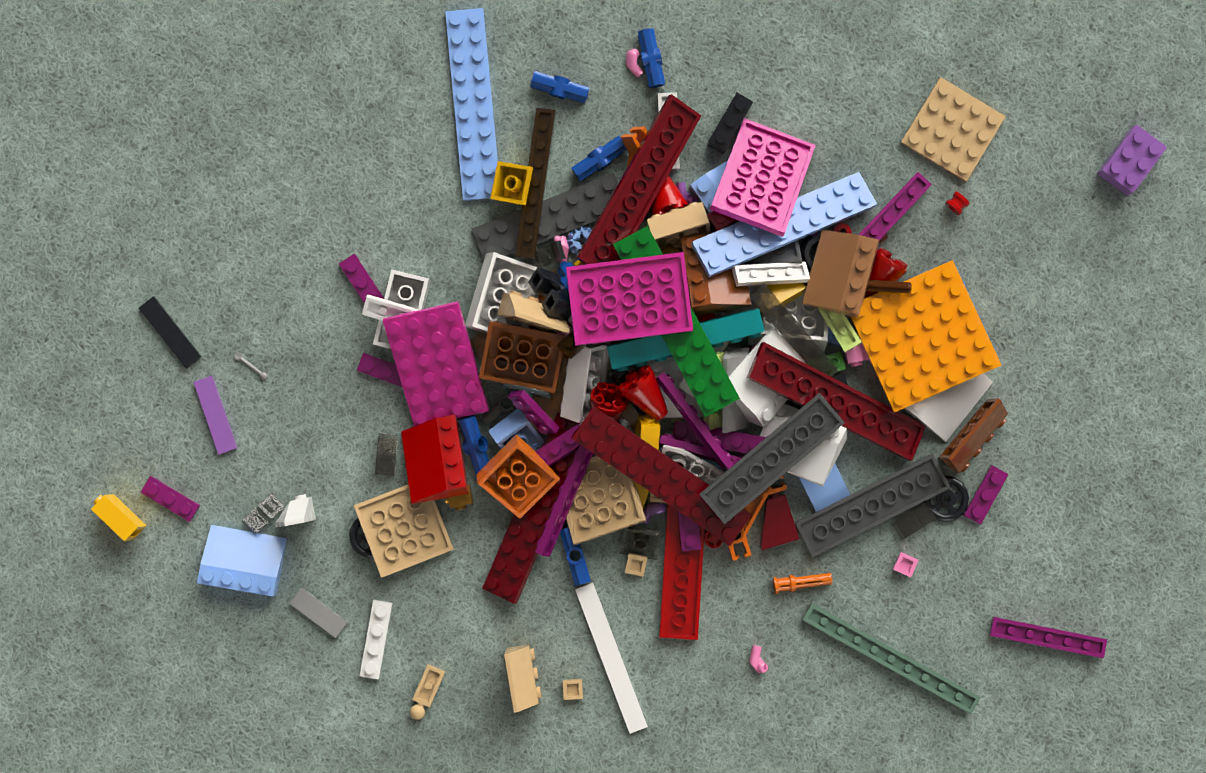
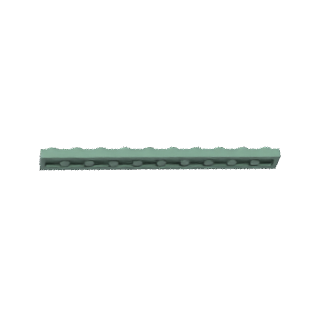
M812 603L802 618L808 624L972 714L981 698Z

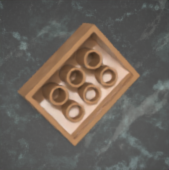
M822 230L802 304L859 318L879 240L861 235Z

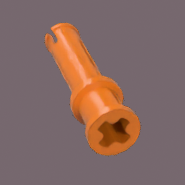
M830 572L795 577L794 575L784 578L773 577L775 594L789 590L794 592L797 588L832 585Z

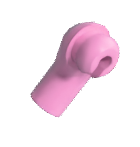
M632 49L626 54V67L639 78L644 73L637 65V58L640 53L637 49Z
M557 235L554 238V245H560L557 261L560 263L563 261L567 262L569 253L567 239L564 235Z
M752 645L749 662L756 672L765 673L768 670V665L760 657L762 647Z

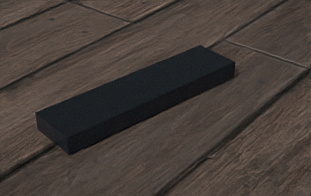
M153 296L139 307V310L185 368H188L202 357L156 297Z

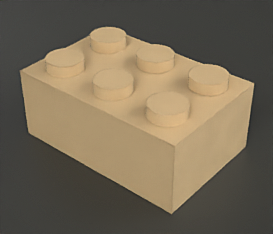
M694 202L687 207L675 208L670 210L669 213L656 214L647 219L648 227L660 250L669 243L675 248L682 247L681 237L711 234L703 202Z

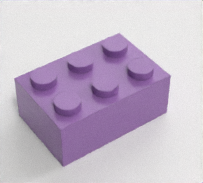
M1136 124L1129 129L1097 174L1128 196L1134 193L1167 147Z

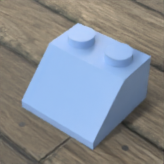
M516 409L488 430L501 449L515 435H518L533 450H536L545 442L520 409Z

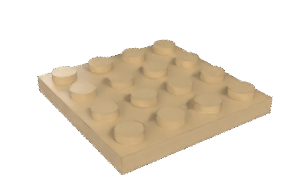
M940 77L900 143L966 182L1006 116Z
M598 456L592 457L566 517L572 541L575 545L646 521L635 481Z
M409 484L354 505L381 578L454 550L435 500L411 504Z

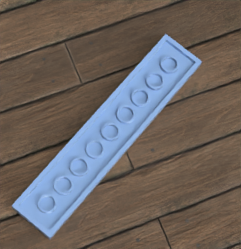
M484 9L445 11L463 201L490 199L498 156Z
M858 172L798 197L783 237L740 221L692 241L691 246L709 278L731 269L735 265L745 263L875 208L877 203Z

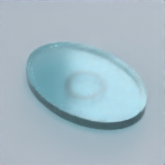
M501 384V389L509 392L525 390L532 399L533 397L551 399L552 396L548 392L533 388Z

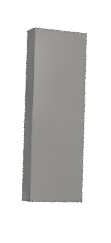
M303 588L299 590L290 602L293 607L335 638H337L348 623Z

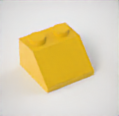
M497 161L490 199L509 204L526 205L533 167Z

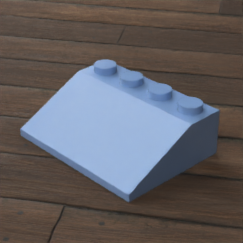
M211 525L200 564L197 583L276 596L287 538Z

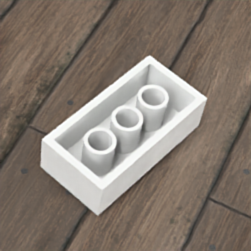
M391 269L384 299L422 310L425 307L431 280ZM379 320L373 345L391 349L383 321Z

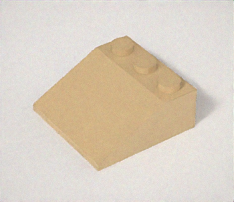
M512 290L510 293H503L497 313L498 316L548 332L569 333L570 329L567 321L549 316L542 303H539L540 299L528 296V299L521 297L522 293Z
M530 644L507 648L504 656L513 711L515 713L539 704V698H542L540 686H536L535 679H539L537 667L533 668L532 660H536L534 648L530 649Z

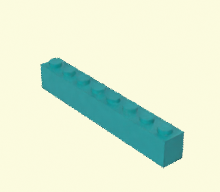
M759 308L699 322L713 348L723 346V342L731 341V343L740 342L742 337L750 336V339L760 337L761 333L765 332ZM661 335L635 338L607 345L612 369H617L618 372L629 369V365L636 364V367L647 365L649 360L655 359V362L666 360V356L672 355Z

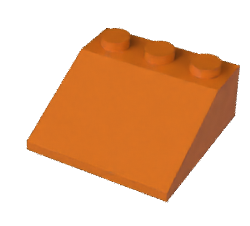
M515 435L476 474L477 484L519 519L560 480V477L518 435Z

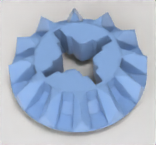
M581 226L568 234L567 242L573 254L578 256L582 246L577 240L580 239L581 234L587 239L592 231L590 227Z

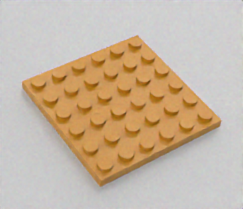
M953 260L904 281L912 284L910 294L879 292L863 300L859 318L850 316L894 413L1001 366Z

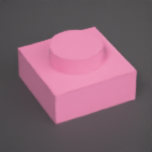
M900 552L892 569L911 577L919 560Z

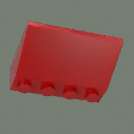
M455 415L434 418L401 431L411 504L469 494L459 425Z

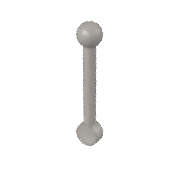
M235 353L234 358L236 360H241L259 374L262 380L267 379L268 375L265 372L262 373L242 357L241 353Z

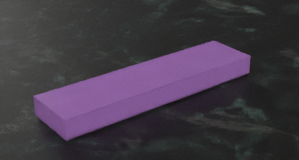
M213 376L193 382L218 454L237 449Z

